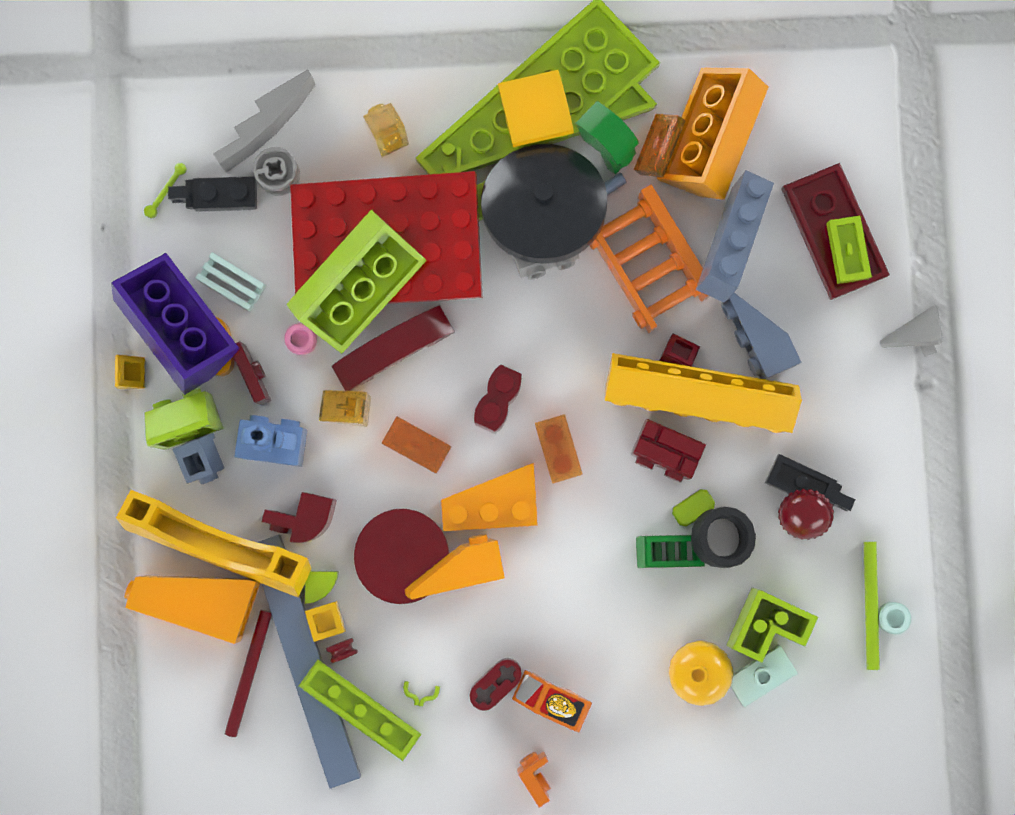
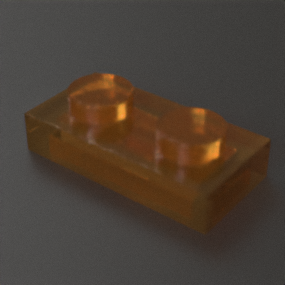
M655 114L633 170L644 176L664 177L686 121L679 115Z
M565 414L534 423L552 484L583 475Z
M396 416L381 443L435 474L438 473L452 448L447 443Z

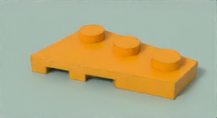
M534 463L442 499L443 531L538 526Z

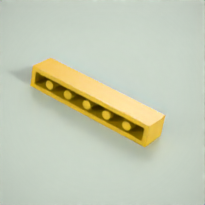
M612 353L605 386V401L612 402L618 406L632 405L642 407L648 411L661 410L673 412L681 417L690 415L702 417L711 422L725 421L735 423L741 427H760L774 433H793L802 402L799 385Z

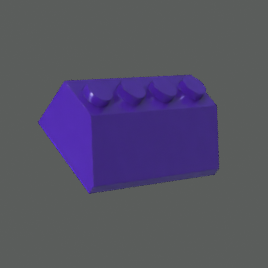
M167 253L111 282L113 301L184 395L211 380L239 350L238 345Z

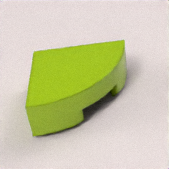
M310 571L305 582V604L313 603L326 597L334 588L338 580L339 571Z

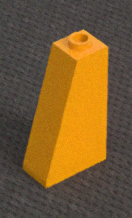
M137 576L134 581H130L126 588L125 599L128 600L125 608L236 644L242 640L261 583L249 578Z

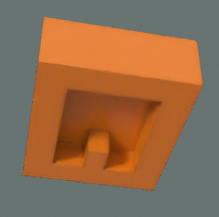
M532 752L519 762L521 766L517 768V772L540 808L550 801L547 791L551 787L541 772L535 774L534 771L549 761L544 752L539 755L536 752Z

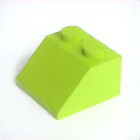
M199 388L192 390L186 395L182 394L183 399L172 402L171 399H167L153 404V410L144 412L145 434L148 447L167 450L224 429L212 394L206 391L201 392Z

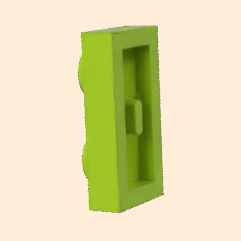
M854 216L829 220L826 225L837 284L871 278L861 217Z

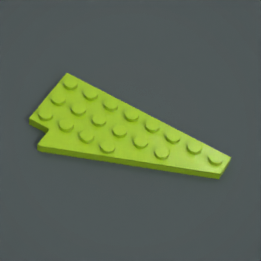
M593 0L500 82L559 70L573 124V134L513 147L497 85L415 157V160L427 174L475 171L498 163L502 158L517 149L535 144H555L581 135L576 122L596 101L610 109L622 120L654 110L657 103L639 84L659 67L660 62L602 0Z

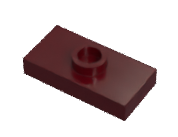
M240 341L237 342L239 350L233 358L253 401L261 406L271 402V398L262 381L266 375L258 360L253 362L247 346Z

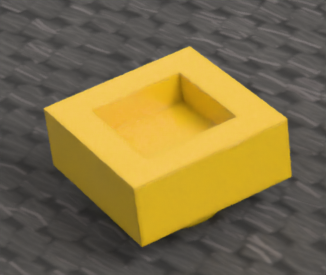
M337 601L305 611L314 642L346 632Z

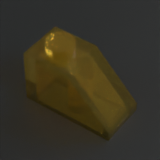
M392 103L375 105L368 110V114L363 115L366 126L381 157L409 145L405 126Z

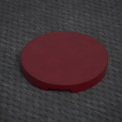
M393 509L374 517L360 532L354 550L355 569L364 587L375 597L393 604L414 603L427 596L410 599L406 596L405 589L449 554V547L444 533L430 517L411 509Z

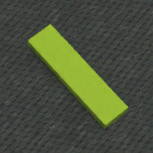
M318 659L298 685L402 761H404L422 735Z

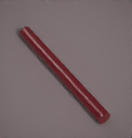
M260 609L224 733L230 737H237L272 617L271 612Z

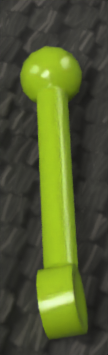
M177 163L175 165V172L152 205L144 208V214L148 218H155L157 216V208L167 195L168 187L173 186L178 177L186 173L187 168L185 164Z

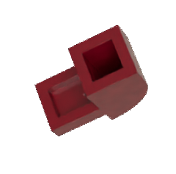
M302 492L296 516L274 510H264L261 522L270 524L269 530L288 534V530L292 529L289 542H309L320 537L328 529L333 518L337 500Z

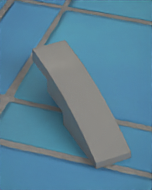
M308 69L255 100L260 112L234 127L240 138L213 153L225 172L254 154L276 135L297 112L316 85Z

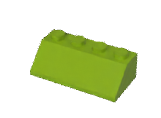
M371 210L286 305L302 324L342 354L427 260Z

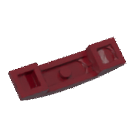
M439 305L375 337L334 363L331 367L345 392L349 393L372 380L373 376L421 349L429 348L454 334L455 331Z

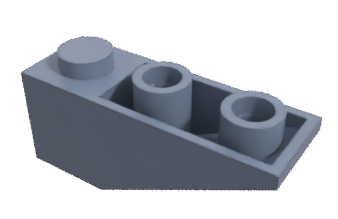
M733 293L725 302L721 303L724 315L728 320H733L737 329L734 331L739 346L741 348L745 347L750 356V359L747 361L755 377L759 376L760 379H767L802 363L789 334L736 293Z

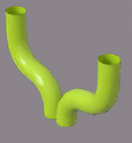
M404 681L403 686L404 694L412 698L414 705L423 706L426 701L435 700L440 690V686H435L434 694L423 697L419 702L418 697L408 691L409 682Z

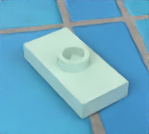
M778 645L766 653L763 663L754 660L733 674L731 689L741 705L746 707L798 673L782 647Z

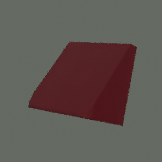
M672 333L659 361L692 367L700 346Z

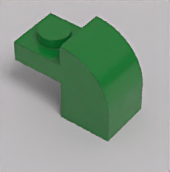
M596 101L576 122L582 139L601 153L607 169L616 175L623 167L631 163L636 154L635 147L639 144V141L621 118Z

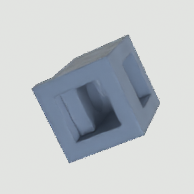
M214 433L207 434L172 449L187 484L199 480L200 484L203 485L219 478L217 472L225 469L213 441L215 439Z

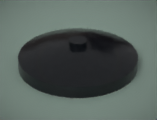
M555 144L526 146L502 158L489 173L481 195L483 220L488 233L495 243L515 258L539 264L564 261L580 254L599 235L607 212L606 187L597 168L580 153Z

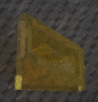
M323 390L319 421L367 427L371 396L363 391Z

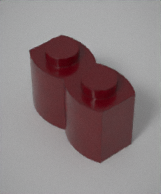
M499 365L493 371L488 381V393L481 398L475 409L474 423L476 426L494 434L501 430L508 417V406L519 394L522 380L521 373L503 365Z

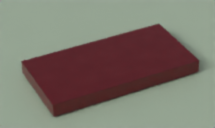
M840 163L784 185L781 188L830 301L890 275ZM860 216L872 277L866 280L837 284L826 223L829 220Z

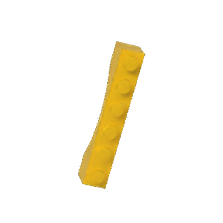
M130 490L116 516L121 526L129 532L297 598L311 571L308 558L278 546L253 542L223 532L195 520L157 499Z

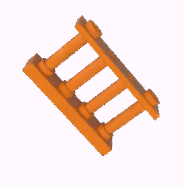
M652 184L640 191L636 207L605 224L597 238L590 245L592 249H598L635 310L632 313L635 322L640 329L645 327L648 333L654 331L657 327L653 318L687 298L698 296L700 301L703 302L710 297L696 290L703 267ZM642 217H650L655 226L653 233L614 255L605 239ZM659 243L662 245L666 244L672 253L669 255V259L630 281L621 265ZM675 269L677 271L682 270L687 278L686 285L646 308L637 292Z

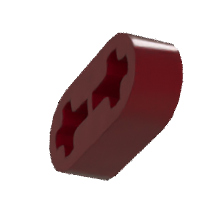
M511 658L501 659L474 683L469 696L470 702L476 709L482 711L490 710L520 682L522 672L518 662ZM503 665L506 668L513 666L515 668L513 671L514 680L511 681L506 678L498 684L496 680L502 674L500 667ZM493 684L496 688L490 693L491 701L482 700L478 702L476 700L478 697L477 689L486 690Z

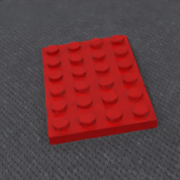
M475 171L290 184L295 294L372 210L427 260L388 304L483 298L477 173Z

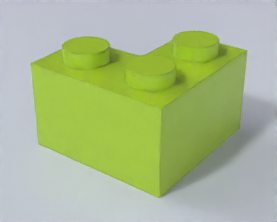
M751 588L726 646L763 663L775 633L806 647L818 617L766 592Z

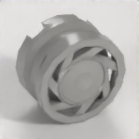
M280 147L267 148L257 155L254 161V176L267 193L285 195L290 193V184H298L300 180V169L297 162L285 149Z

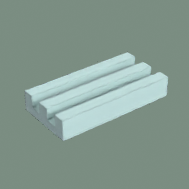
M212 252L209 256V261L203 265V270L201 273H198L196 279L250 312L266 285ZM218 263L256 286V290L254 292L215 269L214 266ZM210 273L249 296V301L245 302L207 277Z

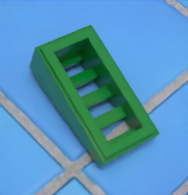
M691 535L636 537L638 568L705 567V563L696 555L693 546L692 560H687V542H691ZM661 542H665L666 561H662ZM675 542H678L679 561H675ZM651 543H652V547H653V561H652V554H651Z

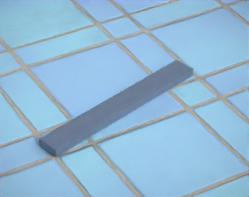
M281 534L257 542L285 549ZM262 584L329 789L361 778V774L342 717L298 686L317 659L323 662L317 642H314L301 594L297 598Z

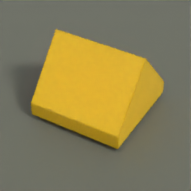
M115 355V387L117 389L145 388V357Z

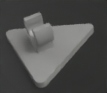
M937 306L930 307L880 341L881 347L920 346L924 357L937 353L934 345H939L943 342Z

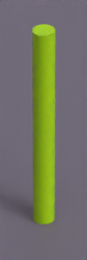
M863 542L867 670H880L877 542Z

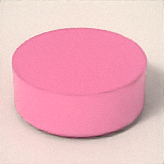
M297 323L286 331L285 344L294 354L307 355L315 349L317 335L304 324Z

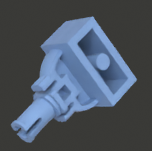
M250 415L249 420L240 419L235 458L303 466L308 430L299 427L300 421L281 419V424L279 425L268 422L269 417Z

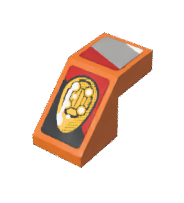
M527 670L524 671L512 697V700L532 712L576 732H580L592 705V702L571 690L556 686Z

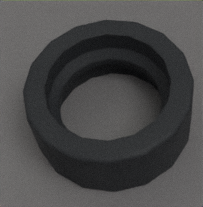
M719 507L707 510L696 519L692 527L691 542L693 550L702 562L711 567L731 568L741 565L751 556L755 548L756 533L753 523L746 514L736 508ZM718 519L730 520L737 528L739 534L738 547L733 554L728 556H718L710 549L708 544V529Z

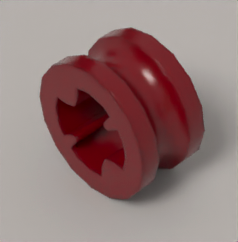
M353 638L325 648L327 652L332 654L331 664L358 653L357 649L352 647Z

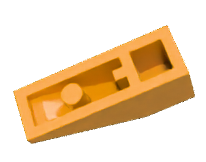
M487 534L469 537V543L459 545L405 589L406 596L410 599H416L504 579L498 540L488 539Z

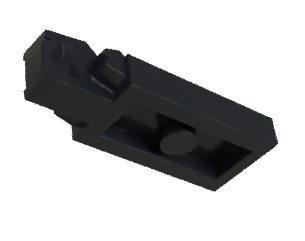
M255 176L193 178V180H185V186L168 187V199L172 203H186L187 209H194L196 212L256 210L257 180Z
M780 454L776 456L765 481V484L787 494L794 493L795 490L801 491L802 489L818 491L819 494H824L825 498L829 499L830 504L844 511H851L856 500L840 492L842 485L838 484L837 480Z

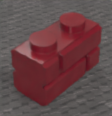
M647 419L641 428L630 455L636 457V464L650 470L655 465L666 470L664 473L665 477L681 483L683 478L687 480L692 479L706 444Z

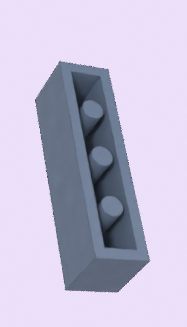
M745 170L734 184L698 281L697 291L725 302L738 289L774 185L773 182Z

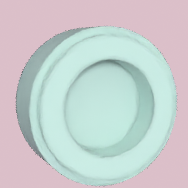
M887 602L878 610L879 627L890 634L904 633L911 624V613L901 603Z

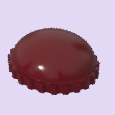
M812 489L795 490L794 493H789L787 497H784V500L781 502L778 510V519L780 520V525L783 526V530H786L789 535H793L794 538L797 537L801 540L816 539L818 536H822L824 532L826 533L828 528L831 527L834 519L833 505L829 503V499L825 498L824 494H819L818 491H812Z

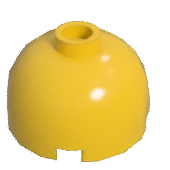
M702 640L687 643L678 649L670 661L668 672L671 686L676 694L687 703L698 706L714 704L722 699L732 685L734 674L731 661L725 651L712 642Z

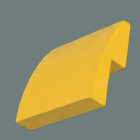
M559 70L498 83L506 124L513 147L574 133Z

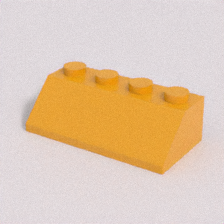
M701 68L657 179L699 197L725 200L769 86L749 68Z

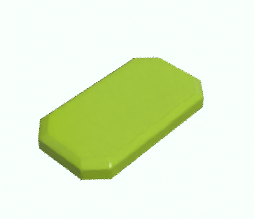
M700 489L674 506L672 515L680 526L687 527L695 522L705 511L714 509L715 501L707 490Z

